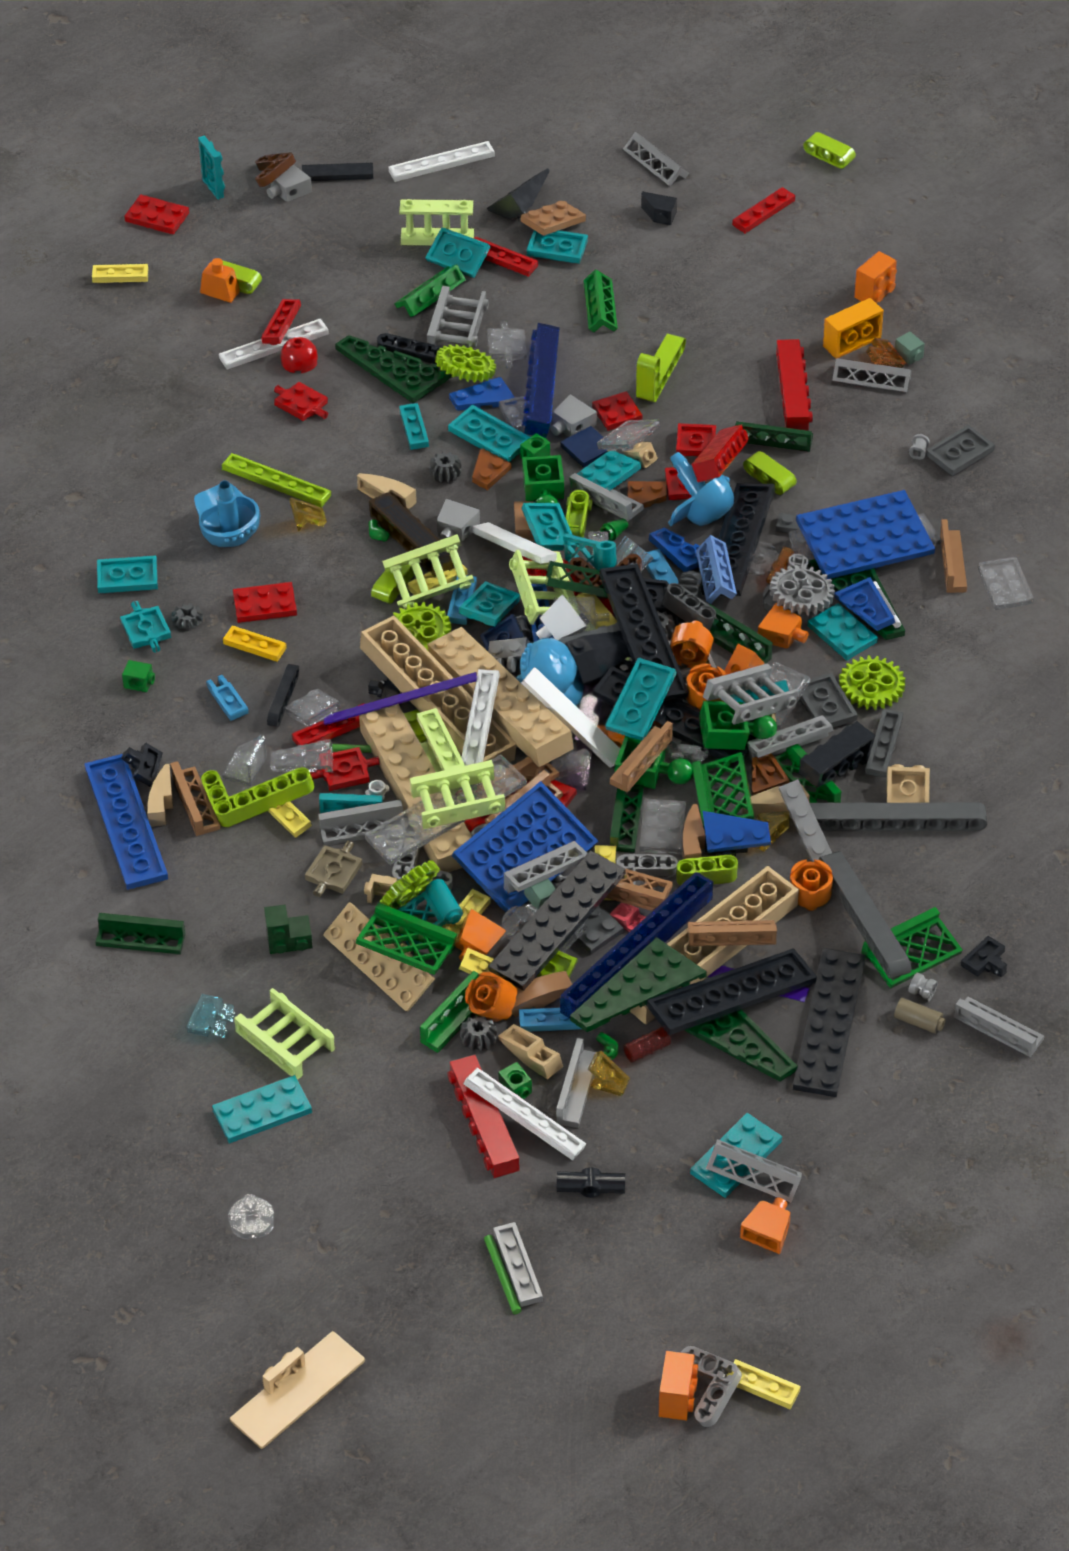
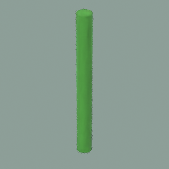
M487 1235L484 1237V1241L512 1313L519 1314L522 1310L492 1235Z

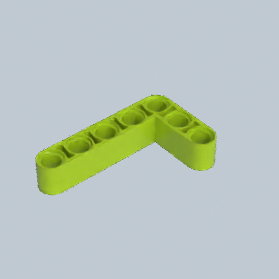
M666 334L655 356L644 353L640 354L636 373L637 398L651 402L657 401L685 349L686 338Z
M304 767L287 772L230 797L217 771H207L201 777L202 784L218 822L223 827L233 826L269 811L271 808H276L278 805L281 806L286 804V802L311 793L315 787L310 771Z

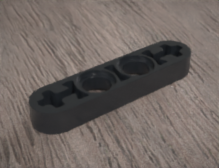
M382 333L377 337V347L383 346L392 353L398 351L433 364H437L435 363L437 351H439V348H443L389 333ZM400 345H406L407 347H406V348H399L398 346H400ZM422 349L424 352H416V350Z
M287 665L268 712V726H280L299 677V665Z

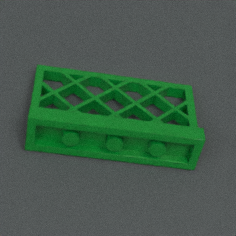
M741 752L705 764H701L700 760L692 763L703 827V811L755 819L744 758ZM739 761L734 770L729 768L731 763ZM719 768L715 776L709 774L708 770ZM725 771L731 773L726 781L720 779ZM736 776L742 778L738 785L731 783ZM716 782L722 784L718 791L712 790ZM727 787L734 789L729 796L723 794ZM738 792L745 794L740 801L734 799ZM719 798L725 800L721 807L714 805ZM730 803L736 805L732 812L725 810ZM741 808L748 810V814L737 815Z
M378 903L373 916L357 937L356 944L435 975L448 954H452L454 951L457 933ZM374 924L379 925L383 928L376 929ZM393 932L402 934V936L395 937ZM388 933L390 938L381 939L379 934ZM374 936L376 940L368 941L364 938ZM413 940H417L422 943L415 945ZM408 941L410 946L401 947L398 942ZM394 944L396 948L388 949L384 945ZM433 947H434V948H437V949H439V950H442V951H440V952H435V951L433 950ZM428 949L429 954L420 955L418 950ZM413 951L415 956L408 957L404 953ZM433 959L435 964L431 966L424 961Z
M936 907L890 929L899 944L907 947L906 955L909 961L919 963L917 969H911V973L901 975L895 980L889 979L868 944L864 941L861 954L866 955L865 959L869 958L890 989L913 978L916 973L921 974L962 953L963 949L939 918L940 912ZM937 925L942 932L941 936L929 934V929ZM919 936L925 938L923 945L912 943V937ZM927 939L938 941V949L927 947ZM942 943L950 944L954 950L951 952L941 950ZM909 947L921 950L920 958L908 955ZM924 951L937 954L936 959L933 961L923 959Z

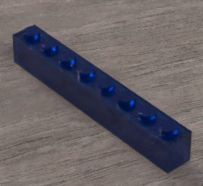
M538 323L536 330L533 329L531 333L529 349L531 353L528 360L530 365L527 370L528 378L524 401L527 402H525L523 413L526 414L523 415L522 426H525L524 434L533 436L537 433L543 438H547L551 424L560 327Z

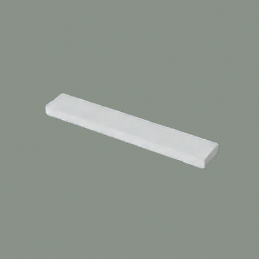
M489 141L392 165L388 168L394 182L495 157V151Z
M320 318L288 329L281 344H262V339L219 353V359L228 370L281 351L283 345L289 339L303 337L314 340L328 335L329 331Z
M489 522L472 526V533L513 552L520 550L522 556L539 564L557 560V553Z
M533 668L521 683L610 768L613 767L620 748L539 670Z
M478 669L461 756L465 766L483 762L500 676L498 670Z
M479 1068L475 1069L465 1079V1086L572 1161L585 1148V1142Z

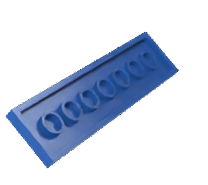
M123 754L84 763L122 877L127 890L168 880V873L129 764L121 759Z

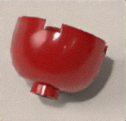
M295 337L289 339L283 345L280 356L281 364L285 370L291 373H295V371L306 373L317 366V349L311 340Z

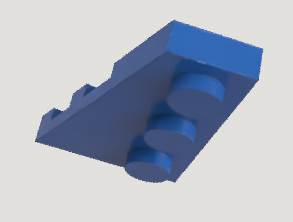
M501 377L449 393V399L457 411L467 410L471 405L479 409L484 405H492V407H500V404L510 403V406L517 405L516 398Z
M666 528L649 534L648 540L683 572L699 568L696 549L699 545H691L685 542L684 537Z
M871 577L834 593L838 601L877 631L895 623L894 616Z
M703 811L708 853L771 845L768 822Z

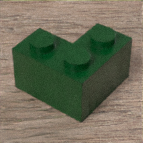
M286 904L264 907L270 954L303 951L313 948L308 915L288 918Z

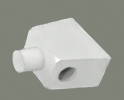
M561 595L540 617L545 626L535 633L540 639L549 638L553 635L559 641L562 637L570 636L587 626L564 595Z

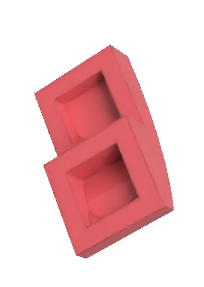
M621 902L610 913L626 931L643 940H646L658 928L656 920L641 915L639 908Z

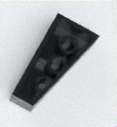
M858 721L850 726L847 725L838 735H833L825 744L817 746L812 753L804 755L800 760L801 765L798 774L818 788L832 781L836 774L840 777L845 774L847 769L852 771L857 769V764L859 763L862 765L867 764L875 735Z

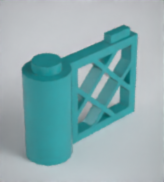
M570 534L563 536L566 561L570 562L572 558L579 557L577 553L581 551L588 559L587 562H590L596 570L617 565L615 542H598ZM570 541L574 542L579 548L576 552L571 547ZM586 545L593 547V555L585 548Z
M442 879L431 881L423 893L398 909L412 916L423 915L422 920L427 921L428 916L436 917L438 921L433 924L440 927L445 924H455L463 916L461 907ZM426 900L425 911L416 910L418 904ZM413 940L415 945L422 943L417 940Z

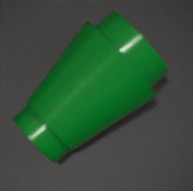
M621 518L603 524L600 529L601 537L605 541H614L628 528L627 520Z

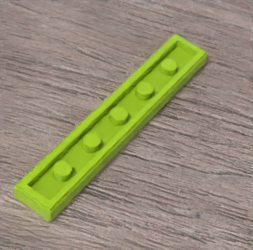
M233 453L222 464V470L321 508L331 497V490Z

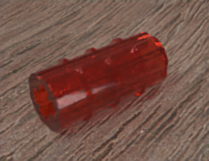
M660 1027L624 1044L623 1050L627 1059L633 1063L669 1046L671 1038L664 1028Z

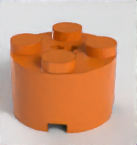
M695 620L691 623H682L676 626L670 646L677 664L680 666L682 663L688 665L687 668L705 664L714 638L700 621Z
M711 664L694 666L686 678V687L689 692L686 697L688 703L701 710L703 701H707L703 697L707 681L727 675L726 672L718 666L717 668L711 667ZM717 698V699H714V700H710V701H722V702H724L721 698Z
M806 859L797 862L792 867L790 883L799 889L798 905L813 911L830 900L833 875L831 868L825 862L814 859V862H807Z
M492 972L478 974L479 977L476 980L472 979L465 993V1001L469 1005L470 1011L481 1017H486L488 1020H493V1022L502 1019L507 1020L511 1016L516 1002L517 988L509 981Z

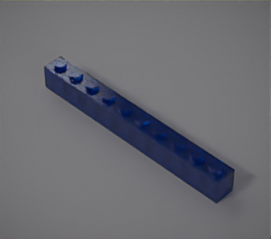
M695 872L560 995V1013L570 1019V1015L655 938H659L664 943L669 940L713 899V881Z

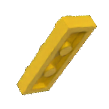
M231 626L223 638L224 645L276 662L279 661L287 649L285 642L236 626Z

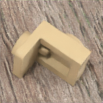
M634 441L623 451L625 456L639 459L643 468H647L658 459L651 442Z
M372 874L370 881L366 882L364 887L367 903H372L374 895L384 896L397 881V878Z

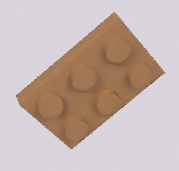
M558 201L555 204L543 206V208L531 210L521 215L522 223L543 236L586 221V214L565 201Z

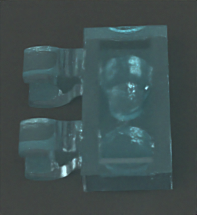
M201 994L186 1026L187 1032L206 1037L212 1032L217 1037L225 1038L228 1033V1029H225L227 1023L221 1020L217 1021L216 1018L219 1015L227 1021H233L236 1015L233 1012L234 1005L223 1004V999L220 997Z

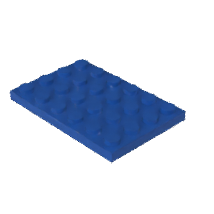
M905 490L796 516V522L822 574H827L826 579L923 557L935 552V547Z
M540 781L456 849L451 856L510 917L529 900L524 895V890L520 892L515 890L508 893L504 889L505 872L573 841L588 852L597 845L598 840ZM563 872L554 875L548 879L552 882L558 875L562 874Z

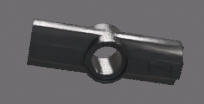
M593 1167L585 1168L582 1172L557 1171L556 1191L579 1192L588 1198H595L600 1193L625 1194L626 1173H601L599 1169Z

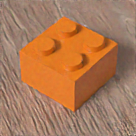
M878 251L856 270L854 298L860 301L871 298L875 303L881 302L888 293L895 289L897 260Z
M666 1351L659 1391V1417L687 1421L688 1412H693L694 1393L696 1392L698 1382V1364H694V1354Z

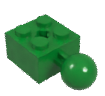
M561 455L523 457L522 475L525 500L535 501V503H558L557 499H564V476Z
M703 701L699 722L703 745L706 749L745 750L749 733H752L756 739H768L777 732V724L771 716L765 715L754 719L752 722L746 721L734 725L732 720L735 711L729 705L722 701Z
M628 736L624 737L615 762V772L641 743V740ZM665 748L634 785H644V787L655 789L660 773L667 774L669 779L675 784H686L693 777V766L684 758L674 759L670 763L664 762Z

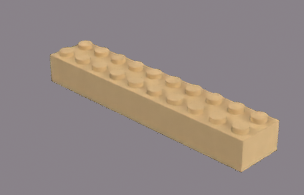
M395 616L361 632L360 649L402 693L453 679L449 672ZM462 686L410 700L420 712L437 708L459 754L462 756L473 700L470 694ZM492 718L483 762L492 760L495 771L515 760L517 744Z
M462 627L427 644L429 653L453 678L474 672L478 674V669L499 671L500 676L492 719L538 767L574 749L571 730ZM476 682L462 685L472 698Z
M399 704L359 715L360 732L367 745H370L373 756H378L379 767L397 800H401L403 811L413 830L420 837L421 844L430 861L433 860L440 868L439 871L451 872L462 868L451 855L472 837L463 820L434 828L423 829L421 812H425L421 796L412 797L410 778L435 773L436 771ZM441 792L429 794L434 809L446 807Z
M767 866L696 922L775 920L776 923L798 906L799 889ZM688 928L667 943V945L706 970L707 977L747 946L689 947ZM697 978V979L691 981V982H690V985L693 984V983L702 981V980H704L705 978H703V979H701V980H700L699 978ZM646 1005L641 1008L637 1006L630 1010L644 1024H648L655 1018Z

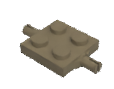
M346 841L342 849H335L324 845L306 872L305 880L318 885L313 891L316 897L317 895L321 897L325 889H331L343 894L363 864L362 859L350 853L354 847L352 841Z

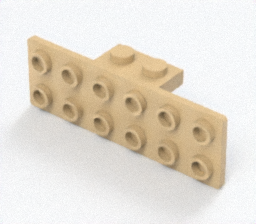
M349 902L324 932L323 936L400 1007L408 1012L435 978L428 972L357 945L356 939L370 919ZM388 933L379 934L381 939L390 938ZM374 936L364 938L368 941L376 940ZM404 942L399 943L401 947L408 946ZM394 944L384 945L388 949L396 948ZM411 952L404 953L408 957H413Z
M334 1331L329 1333L305 1355L300 1348L296 1347L292 1352H287L274 1367L271 1366L265 1371L263 1375L264 1389L232 1415L230 1422L260 1449H263L365 1362V1358Z

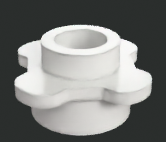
M373 780L369 784V789L365 791V795H379L384 799L385 793L389 791V786L381 780Z

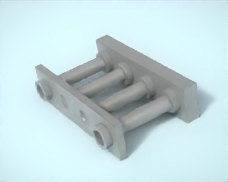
M442 286L427 333V343L436 345L440 341L467 344V348L477 347V334L484 311L488 310L489 299H486V291H482L480 300L453 297V295H450V287ZM452 304L477 307L476 312L449 309L448 306ZM449 316L473 319V323L471 325L447 322L445 318ZM450 329L470 333L468 337L441 334V330Z
M767 663L709 679L703 697L707 701L721 698L735 711L732 723L735 725L794 708L799 690L794 689L784 692L770 680L773 668ZM765 685L775 695L769 696L760 686ZM750 689L760 699L754 700L745 691ZM736 694L745 704L740 705L730 695Z

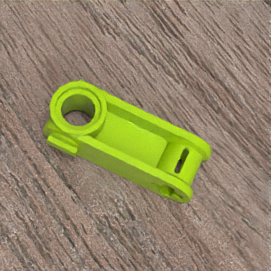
M583 490L573 491L570 497H567L565 517L572 534L584 538L588 513L592 509L593 499H590L588 493Z

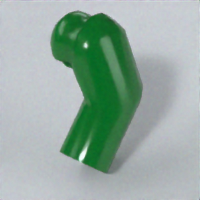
M372 519L368 522L369 536L372 539L382 540L383 542L389 539V532L379 528L377 520Z
M600 1032L596 1040L604 1046L603 1055L608 1060L615 1059L618 1055L617 1041L604 1032Z

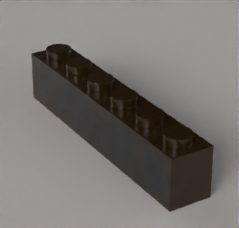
M389 492L369 500L370 516L377 520L378 524L385 531L389 532V535L407 552L441 540ZM447 551L439 553L440 556L438 558L443 572L454 569L450 553H447ZM428 558L420 560V564L428 572H431L432 576L437 577L431 560Z

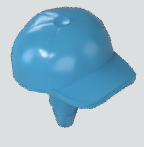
M677 452L670 457L674 469L678 472L677 477L687 489L691 498L673 511L671 519L668 521L669 526H673L686 517L692 523L704 526L720 519L731 509L734 504V494L730 487V478L728 476L721 475L707 484L705 481L697 482L692 464L690 465L681 453Z
M223 480L215 487L195 495L194 502L199 515V527L204 538L211 545L217 547L239 546L249 540L257 531L261 517L257 503L243 495L229 481Z
M543 638L534 643H528L520 660L521 674L516 679L521 683L529 672L536 668L575 706L578 705L583 697L584 686L576 675L577 665L568 647L554 638Z

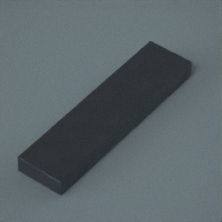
M373 163L302 165V171L311 178V181L374 179Z

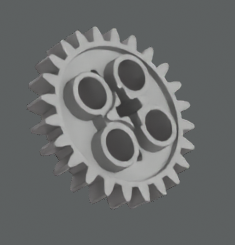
M795 565V569L787 566V571L781 568L780 573L775 572V576H772L769 590L770 595L773 596L772 600L778 601L777 606L784 605L783 610L789 608L791 613L798 611V614L801 615L802 612H805L807 616L812 611L816 615L817 610L824 612V607L829 608V605L833 602L835 590L834 585L831 584L832 580L826 579L827 574L820 575L821 570L814 572L813 567L808 570L805 565L802 568Z

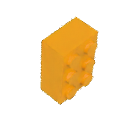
M868 298L825 318L823 347L836 359L881 339L884 310L871 298Z

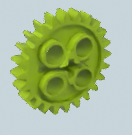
M450 344L448 347L443 346V348H439L435 358V363H437V367H441V371H446L445 374H452L453 378L457 376L459 380L464 378L467 382L469 380L473 382L477 380L483 382V380L488 381L489 378L492 379L496 370L495 360H492L491 356H485L486 353L479 352V349L466 348L465 345L462 347L457 344L455 347Z
M415 602L414 607L407 604L406 610L399 608L400 614L393 613L427 650L428 643L450 633L452 629L449 616H446L445 610L440 611L439 606L434 608L433 603L426 607L425 602L421 606H418L417 602Z
M868 655L867 660H864L863 657H860L859 662L852 659V664L847 663L846 668H842V673L839 676V685L846 697L851 699V705L857 702L858 708L865 705L866 710L870 706H873L874 710H877V706L885 709V704L891 707L893 702H898L899 697L902 698L905 691L904 672L899 671V666L893 667V661L886 663V658L880 661L878 656L875 659H871L870 655Z
M433 860L414 867L396 881L379 902L394 909L404 906L426 889L427 885L440 872V868Z

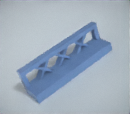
M710 535L696 549L706 602L711 604L720 594L733 599L737 593L726 543Z

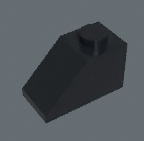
M642 191L641 208L653 222L672 225L677 213V198Z

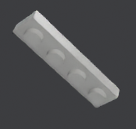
M797 779L780 786L779 792L811 862H814V859L819 860L821 856L831 854L832 851L799 780Z
M513 1222L494 1227L493 1234L520 1307L542 1302L543 1295L516 1223Z

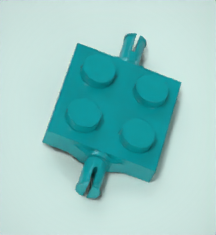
M133 601L131 607L134 611L120 617L121 624L133 649L150 645L154 653H156V650L159 652L161 648L158 642L172 638L171 631L159 606L142 609L138 601H135V603Z

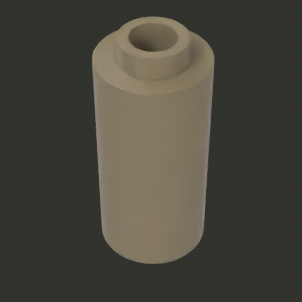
M905 998L899 1000L894 1013V1018L934 1034L938 1030L942 1031L946 1021L943 1018V1013Z

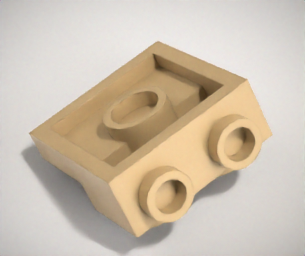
M900 764L888 767L886 782L887 803L929 802L930 768H925L922 765L904 767Z

